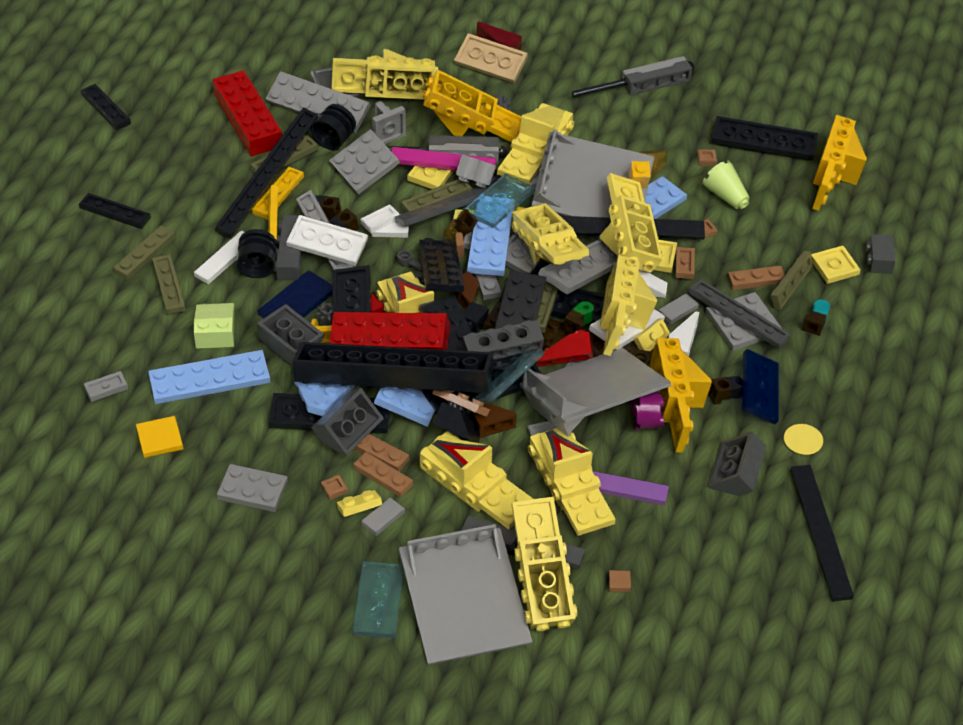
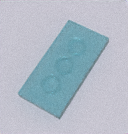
M505 173L465 209L479 222L494 228L534 193L535 187Z
M541 347L525 352L490 384L488 393H480L474 399L484 404L492 403L538 361L545 352Z
M363 561L353 635L396 638L404 575L402 564Z

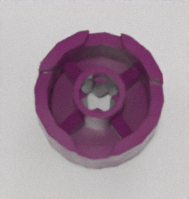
M659 391L630 400L631 415L636 420V423H632L634 430L657 429L664 426V418L660 412L664 402L663 396H660Z

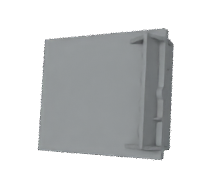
M554 129L553 132H549L532 206L546 203L557 214L563 216L610 218L609 207L612 204L607 176L612 173L629 179L628 172L632 161H649L651 175L654 156L562 135ZM648 187L642 188L644 201L646 199Z
M624 348L614 350L611 356L603 354L545 375L533 372L530 368L525 367L523 382L520 383V387L523 389L530 406L566 436H571L572 430L588 415L671 386L670 381Z
M496 524L411 540L407 542L406 546L399 548L428 665L532 644V638L528 624H526L523 606L500 528L496 527Z

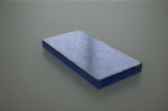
M308 270L258 309L257 313L264 319L287 304L304 318L333 295V285Z
M746 349L743 352L742 410L772 424H776L779 421V363Z

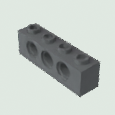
M528 320L521 324L488 329L485 332L469 333L463 336L462 347L464 351L493 352V360L543 349L544 337L538 320Z

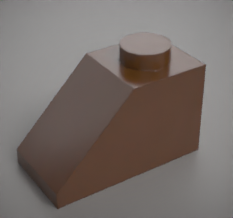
M469 271L462 274L464 292H450L456 296L459 304L465 310L472 302L476 303L480 286L478 279Z
M492 404L483 405V407L490 409L487 417L471 411L479 438L516 428L517 415L513 411Z

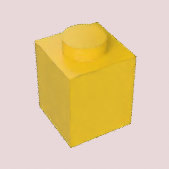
M632 161L628 172L629 179L640 182L641 188L648 187L651 178L649 161Z

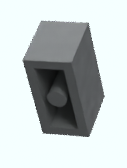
M871 234L870 241L866 242V252H869L867 255V265H870V273L892 274L895 265L893 235Z

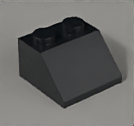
M451 401L449 404L442 402L433 424L465 439L479 443L480 438L472 416L465 412L466 408Z

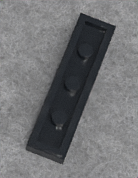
M96 84L81 90V95L116 131L131 124L128 116Z
M87 193L79 203L80 209L139 229H143L151 219L150 213L91 193Z

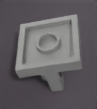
M382 101L375 103L372 131L384 144L406 136V113L403 106L390 110Z

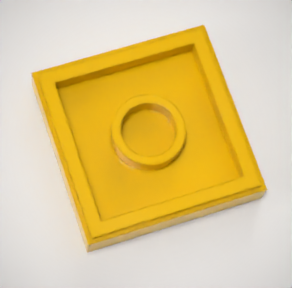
M175 416L136 424L144 458L183 450Z

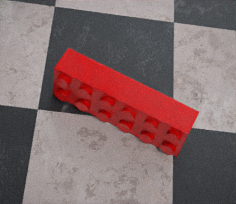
M242 70L212 79L214 96L249 155L252 157L271 151L282 137V131L245 71Z
M334 312L329 343L448 350L451 324L447 313Z

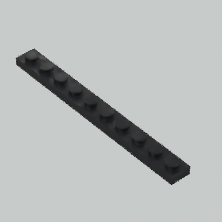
M305 107L302 108L218 222L215 231L230 239L309 132L311 125L318 118V114Z

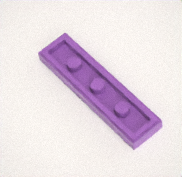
M592 471L600 480L601 487H599L601 493L665 506L669 486Z

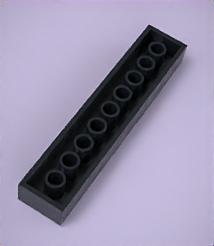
M301 342L292 361L294 382L305 384L377 386L379 388L396 387L398 389L465 391L480 394L488 393L494 373L493 352Z

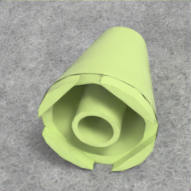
M727 161L726 164L721 162L708 172L709 177L707 180L704 177L702 184L735 209H744L749 204L750 197L730 161Z

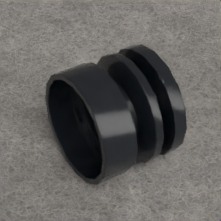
M331 104L313 122L310 132L313 139L321 147L328 150H337L355 130L356 120L352 113L344 106Z
M252 229L243 233L238 242L236 261L238 270L250 278L269 276L275 269L277 240L271 233L261 229Z

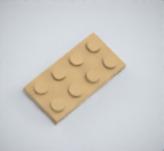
M467 34L454 62L457 65L515 84L528 58V53Z

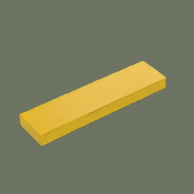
M288 167L273 184L278 187V207L304 178V172ZM270 189L252 209V214L267 220Z
M271 185L268 206V232L277 240L278 187Z

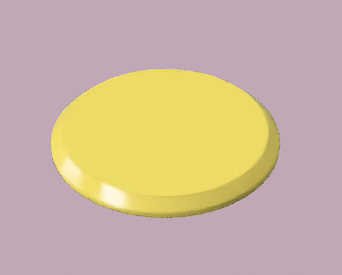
M796 424L785 431L784 442L793 452L810 455L822 448L823 437L813 426Z

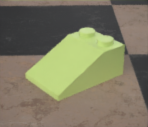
M234 303L196 305L194 318L196 349L234 347Z

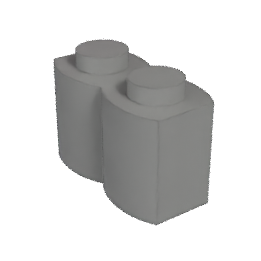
M462 154L456 175L459 176V180L469 182L470 179L476 181L475 185L485 188L486 185L490 186L497 165Z

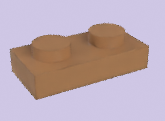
M676 247L675 278L694 279L695 248Z

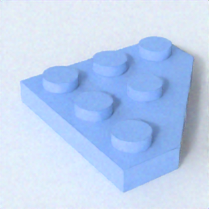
M294 382L295 386L299 389L302 401L306 404L307 411L320 416L325 415L348 391L354 388V385L342 386L339 384L323 385L320 383L305 384Z
M380 388L374 404L427 427L435 411L422 391L413 388Z

